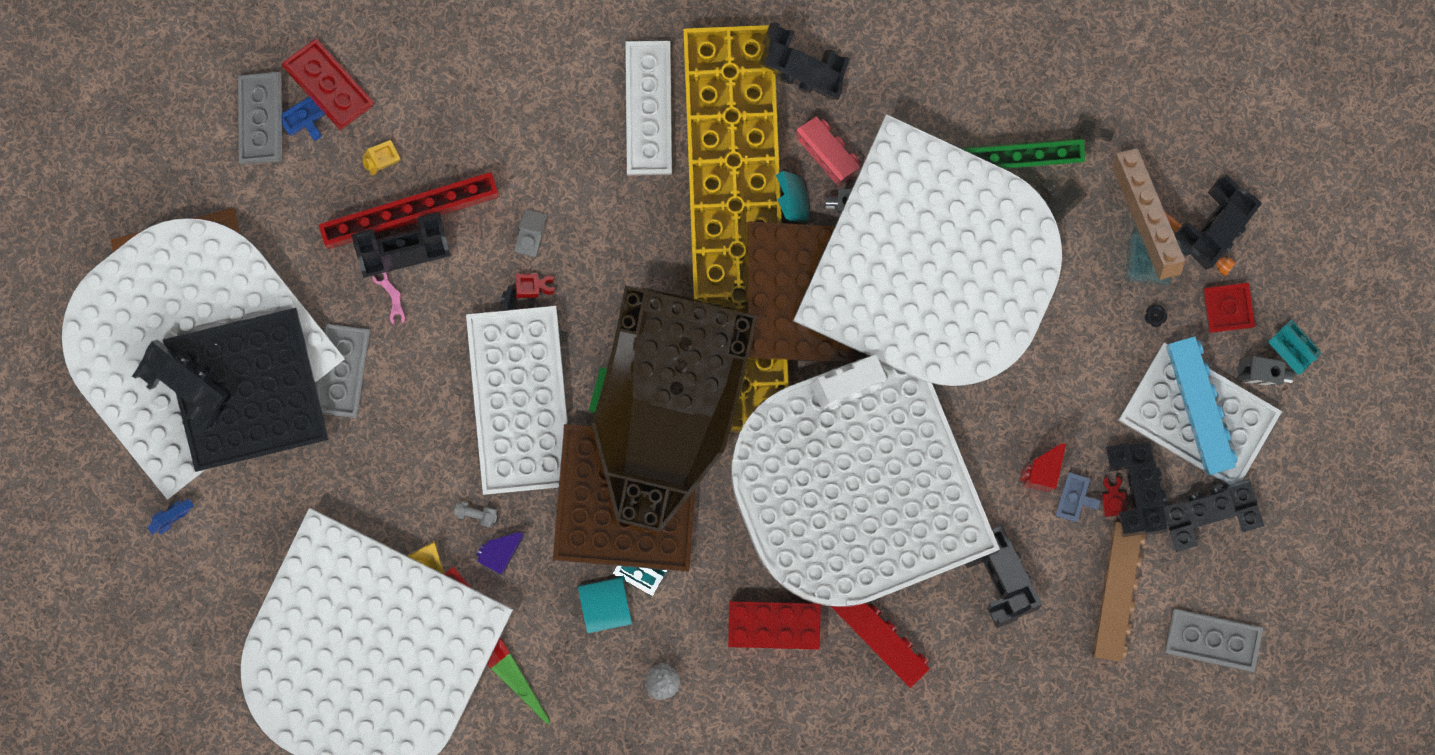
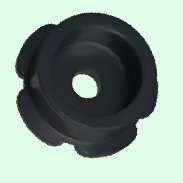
M1152 305L1147 308L1145 321L1151 324L1152 327H1160L1162 323L1166 322L1167 314L1162 306Z

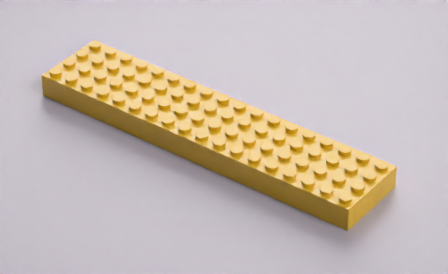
M769 25L683 29L694 299L745 311L746 222L782 223L781 207L777 200L780 198V184L776 177V174L779 173L775 74H773L774 71L759 65L766 46L762 43ZM748 359L743 386L730 433L740 432L745 422L758 406L775 393L788 387L787 360Z

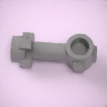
M464 501L456 503L454 515L458 516V518L464 519L465 516L480 519V525L493 528V524H496L497 509L484 506L483 511L467 507L468 503Z

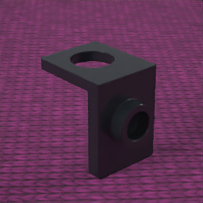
M508 286L507 291H503L500 304H503L502 308L505 311L518 310L516 301L519 298H516V290L513 287ZM527 298L529 300L528 308H533L536 298Z

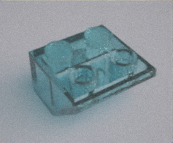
M1132 233L1128 241L1124 281L1170 286L1171 277L1159 280L1140 233Z

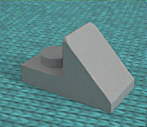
M528 209L525 210L519 225L520 231L514 250L515 253L537 257L547 214Z

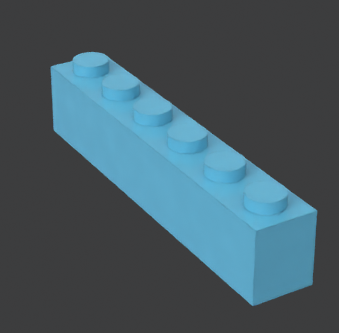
M1191 337L1168 344L1166 346L1206 476L1235 468V463L1238 462L1235 450H1231L1228 441L1231 440L1230 433L1227 427L1224 428L1221 420L1224 419V414L1221 406H1217L1215 401L1217 392L1214 384L1210 385L1209 382L1210 369L1207 362H1203L1201 354L1204 351L1201 342L1197 341L1196 337Z

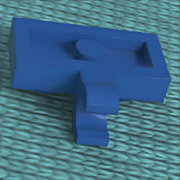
M308 97L282 113V124L290 137L306 128L312 139L316 141L322 135L314 122L325 116V113Z
M190 499L182 503L176 501L165 513L163 510L156 513L151 518L152 522L147 529L152 535L158 531L159 534H163L170 529L172 523L184 517L194 507Z

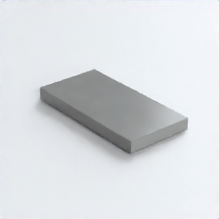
M280 72L238 75L239 164L282 161V80Z
M325 323V334L345 357V360L316 382L322 412L327 415L357 419L370 329Z
M1173 608L1164 653L1255 672L1263 627Z

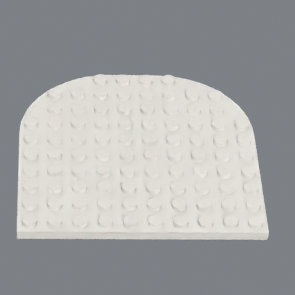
M886 114L793 321L870 357L877 355L879 361L929 383L963 386L985 381L1000 374L1015 363L1028 348L1038 330L1057 286L1061 271L1062 245L1056 221L1043 198L1020 177Z
M175 219L162 222L141 231L98 264L80 282L68 303L62 327L63 353L74 383L167 500L205 470L198 472L194 470L176 393L161 381L156 388L149 390L146 387L148 383L143 379L132 377L151 341L159 340L163 343V339L297 308L315 383L345 360V357L250 241L224 225L201 219Z
M858 361L775 393L750 415L743 425L734 446L731 464L733 492L760 560L768 572L783 587L793 594L817 604L841 607L867 603L1000 550L932 383L915 378L881 361L879 362L887 377V380L882 383L883 387L874 392H870L869 389L861 392L863 396L851 402L849 398L841 401L842 405L833 410H829L828 407L822 410L811 384L818 377L828 376L834 373V371L844 369Z
M309 508L245 641L241 660V682L246 703L263 732L280 747L294 755H438L455 731L513 609Z

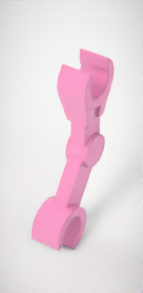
M386 272L382 273L384 275L382 281H377L372 276L373 281L378 285H382L392 298L390 321L395 325L394 316L400 314L402 317L401 321L404 324L405 315L400 303V292L388 281Z

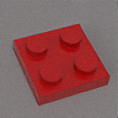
M1249 283L1203 289L1209 334L1255 328Z

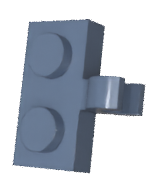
M1068 472L1056 517L1077 523L1082 506L1098 510L1100 500L1085 496L1090 482L1089 478Z

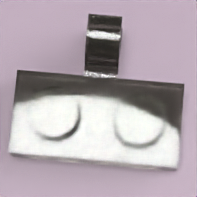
M1050 179L1041 186L1051 197L1046 204L1051 210L1056 224L1087 196L1073 179L1060 190L1057 189Z

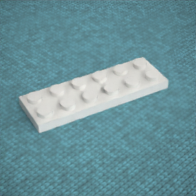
M626 41L627 176L672 175L670 41Z

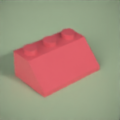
M815 117L796 130V138L840 188L860 171V166L858 165L860 161L853 153L849 154L844 149L846 145L839 136L834 137L829 132L831 127L824 119L820 121Z

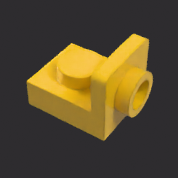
M391 140L367 149L362 156L363 165L370 172L371 176L376 175L379 170L394 165L401 160Z

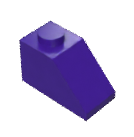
M518 532L488 541L486 545L482 544L476 554L479 557L477 562L503 575L524 535Z

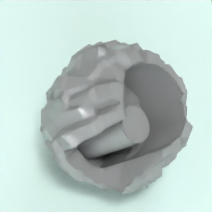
M662 662L649 669L646 675L645 686L649 695L654 699L663 700L670 698L679 691L681 685L680 675L674 668Z

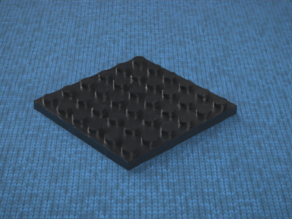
M297 308L163 339L164 345L174 353H184L191 358V362L196 366L206 369L209 372V376L214 379L213 383L228 394L218 409L220 412L207 430L201 431L199 429L201 425L194 419L188 420L185 418L193 404H189L176 393L195 472L329 440Z

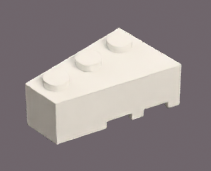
M873 355L844 369H838L828 376L818 377L811 386L822 410L827 407L829 410L840 407L842 405L841 401L849 398L851 402L862 397L861 392L868 389L870 392L881 389L883 387L882 383L887 380V377L877 355Z

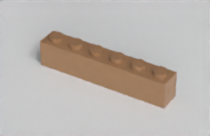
M1138 148L1116 153L1112 167L1159 280L1181 275L1185 264L1184 256Z
M1120 522L1113 523L1092 654L1094 658L1122 662V658H1126L1128 645L1125 644L1126 635H1130L1131 622H1128L1129 613H1133L1135 607V600L1132 599L1133 590H1137L1139 577H1135L1136 569L1140 568L1142 563V555L1139 554L1140 545L1144 546L1146 534L1122 537L1121 533L1123 530Z

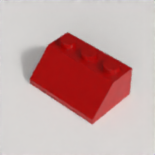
M1059 444L1023 467L1020 481H1024L1023 487L1045 492L1055 490L1066 444Z

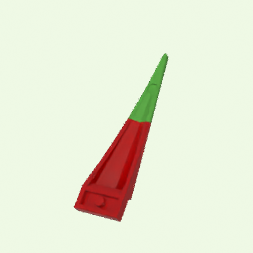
M455 566L444 573V575L471 588L470 584L466 582ZM500 637L487 665L545 723L550 724L545 711Z

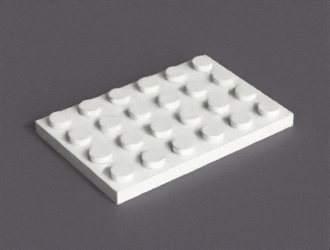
M1163 343L1118 421L1205 472L1166 346L1168 344ZM1210 369L1209 382L1210 385L1214 384L1217 397H1215L1217 406L1222 408L1224 419L1221 420L1224 428L1227 427L1231 437V440L1228 441L1231 450H1235L1238 460L1235 463V468L1212 474L1211 476L1228 485L1243 480L1282 411Z

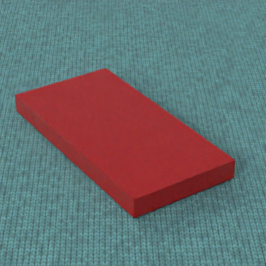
M317 38L282 62L281 66L340 131L375 104Z

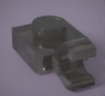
M1080 114L1072 136L1082 138L1090 143H1094L1095 138L1111 143L1114 132L1099 128L1102 121Z

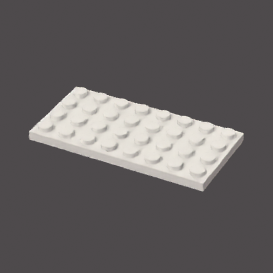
M557 306L466 314L483 495L558 488L564 424H568Z

